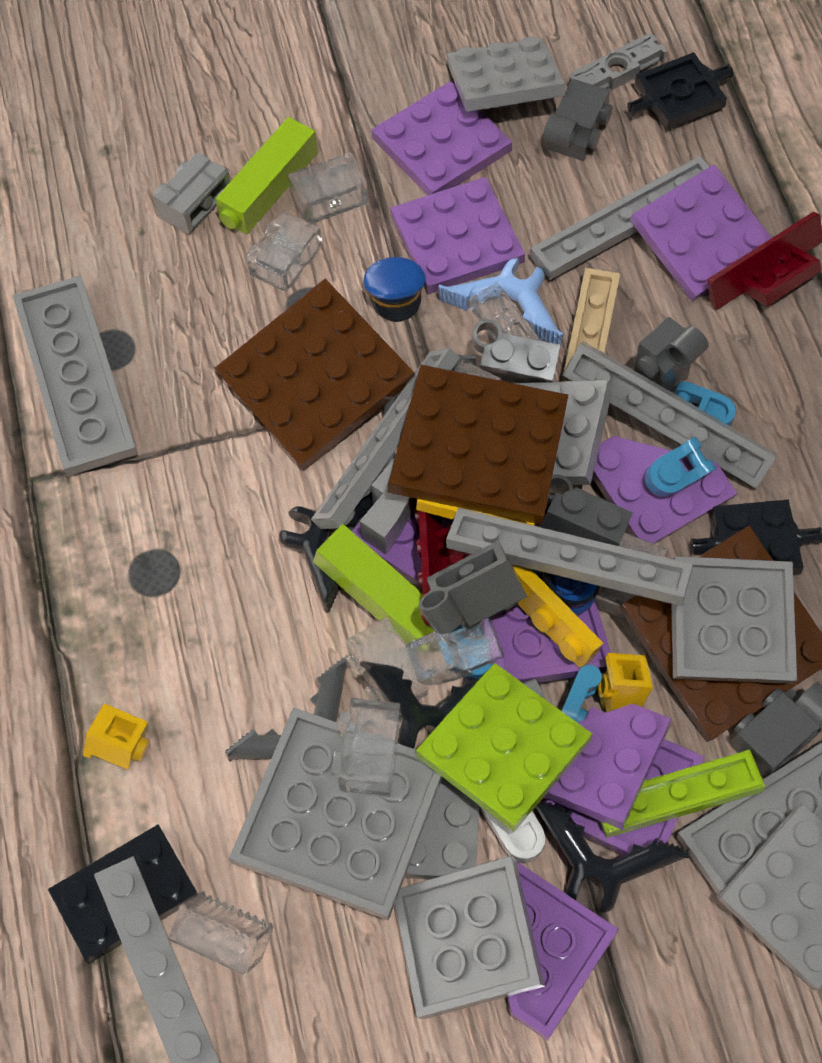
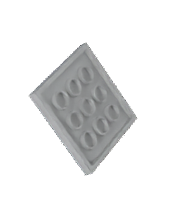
M293 707L229 860L238 866L389 920L443 777L417 758L415 749Z

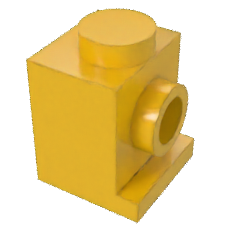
M607 653L605 657L607 670L605 674H601L602 678L598 686V693L600 698H602V707L606 712L630 704L643 707L653 689L646 655Z
M104 703L86 733L83 756L91 758L94 755L128 770L133 760L141 762L148 750L150 740L145 738L148 721Z

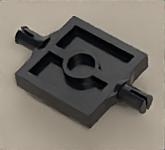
M693 52L636 74L635 85L643 97L628 102V111L634 116L649 109L657 115L666 130L724 108L727 97L719 88L718 82L732 78L734 76L732 66L730 67V64H726L712 70L702 64Z
M789 499L713 506L711 512L714 525L713 537L692 538L690 546L692 555L703 554L750 526L772 560L793 562V575L801 574L804 568L800 553L801 544L822 543V528L798 529L793 520Z

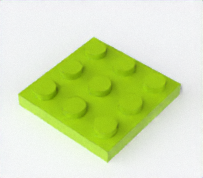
M494 663L417 748L416 757L515 832L592 741L593 734Z

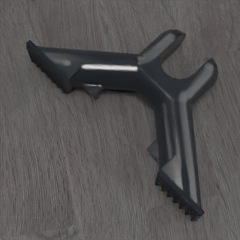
M372 491L360 500L354 509L355 515L348 524L356 526L358 519L364 517L374 505ZM296 506L288 512L289 516L295 521L310 526V529L301 534L281 530L279 532V541L288 548L304 553L326 613H329L333 603H335L334 600L336 595H338L340 586L314 564L313 560L317 549L328 539L330 532L338 528L320 529L311 520L316 513L315 510Z
M360 662V666L366 669L402 718L398 744L412 749L415 747L420 729L427 726L428 737L479 681L476 677L466 676L463 678L461 687L452 686L450 695L435 705L421 704L412 692V680L403 679L404 671L402 669L383 663Z
M541 800L536 806L573 867L566 889L567 895L577 900L583 880L589 877L599 879L605 889L599 910L601 913L609 912L614 908L621 884L682 859H688L690 855L689 848L685 850L684 847L679 848L678 845L674 846L673 843L669 845L668 841L664 843L663 840L659 841L655 838L652 844L643 847L633 844L630 853L609 860L594 855L583 837L585 826L576 824L573 821L572 809L568 810L566 807L562 808L561 805H552L551 802L547 803L546 800L543 802Z

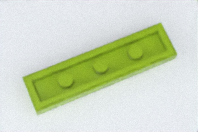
M746 750L645 780L623 830L602 821L600 823L606 838L617 836L762 793L766 786L751 751Z

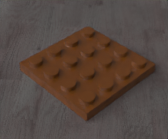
M326 278L215 367L220 377L303 471L401 392L409 380L415 376L414 371Z
M421 364L388 482L387 493L542 525L569 395Z
M750 526L699 556L701 558L773 561ZM795 592L797 681L792 684L673 679L672 604L636 595L618 607L706 742L715 739L735 726L748 714H753L764 707L762 705L763 702L777 688L787 692L822 669V632Z

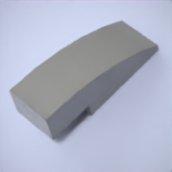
M395 458L372 483V501L374 505L360 520L362 539L384 554L388 553L401 535L417 500L411 497L387 493Z

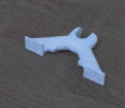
M513 258L505 264L499 276L450 287L439 285V300L464 310H468L471 303L477 302L484 305L486 300L501 296L517 301L524 312L522 321L530 323L532 326L531 336L544 342L562 346L563 332L557 329L537 293L545 277L543 269L539 266L535 268L529 278L518 279L514 275L519 266V259Z

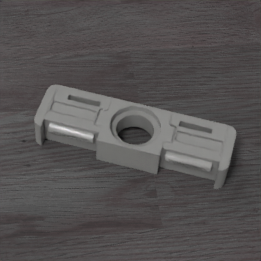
M651 33L646 34L570 73L569 84L573 78L613 90L635 79L636 74L659 61L664 64L666 47L663 44L657 45L655 35ZM614 64H620L626 70L614 72L609 67Z

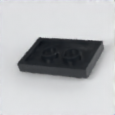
M159 824L48 888L55 905L88 965L122 945L95 879V873L134 856L161 921L200 898Z

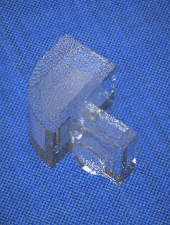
M489 618L482 620L480 624L470 629L462 628L446 634L433 632L405 644L417 680L425 685H438L467 677L473 674V670L505 657L493 622Z

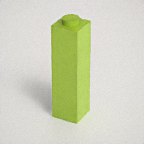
M287 117L216 197L221 222L230 229L236 228L248 235L318 154L316 131Z
M343 523L317 549L313 563L416 654L425 646L432 650L442 639L431 627H427L422 620L419 602L423 594Z

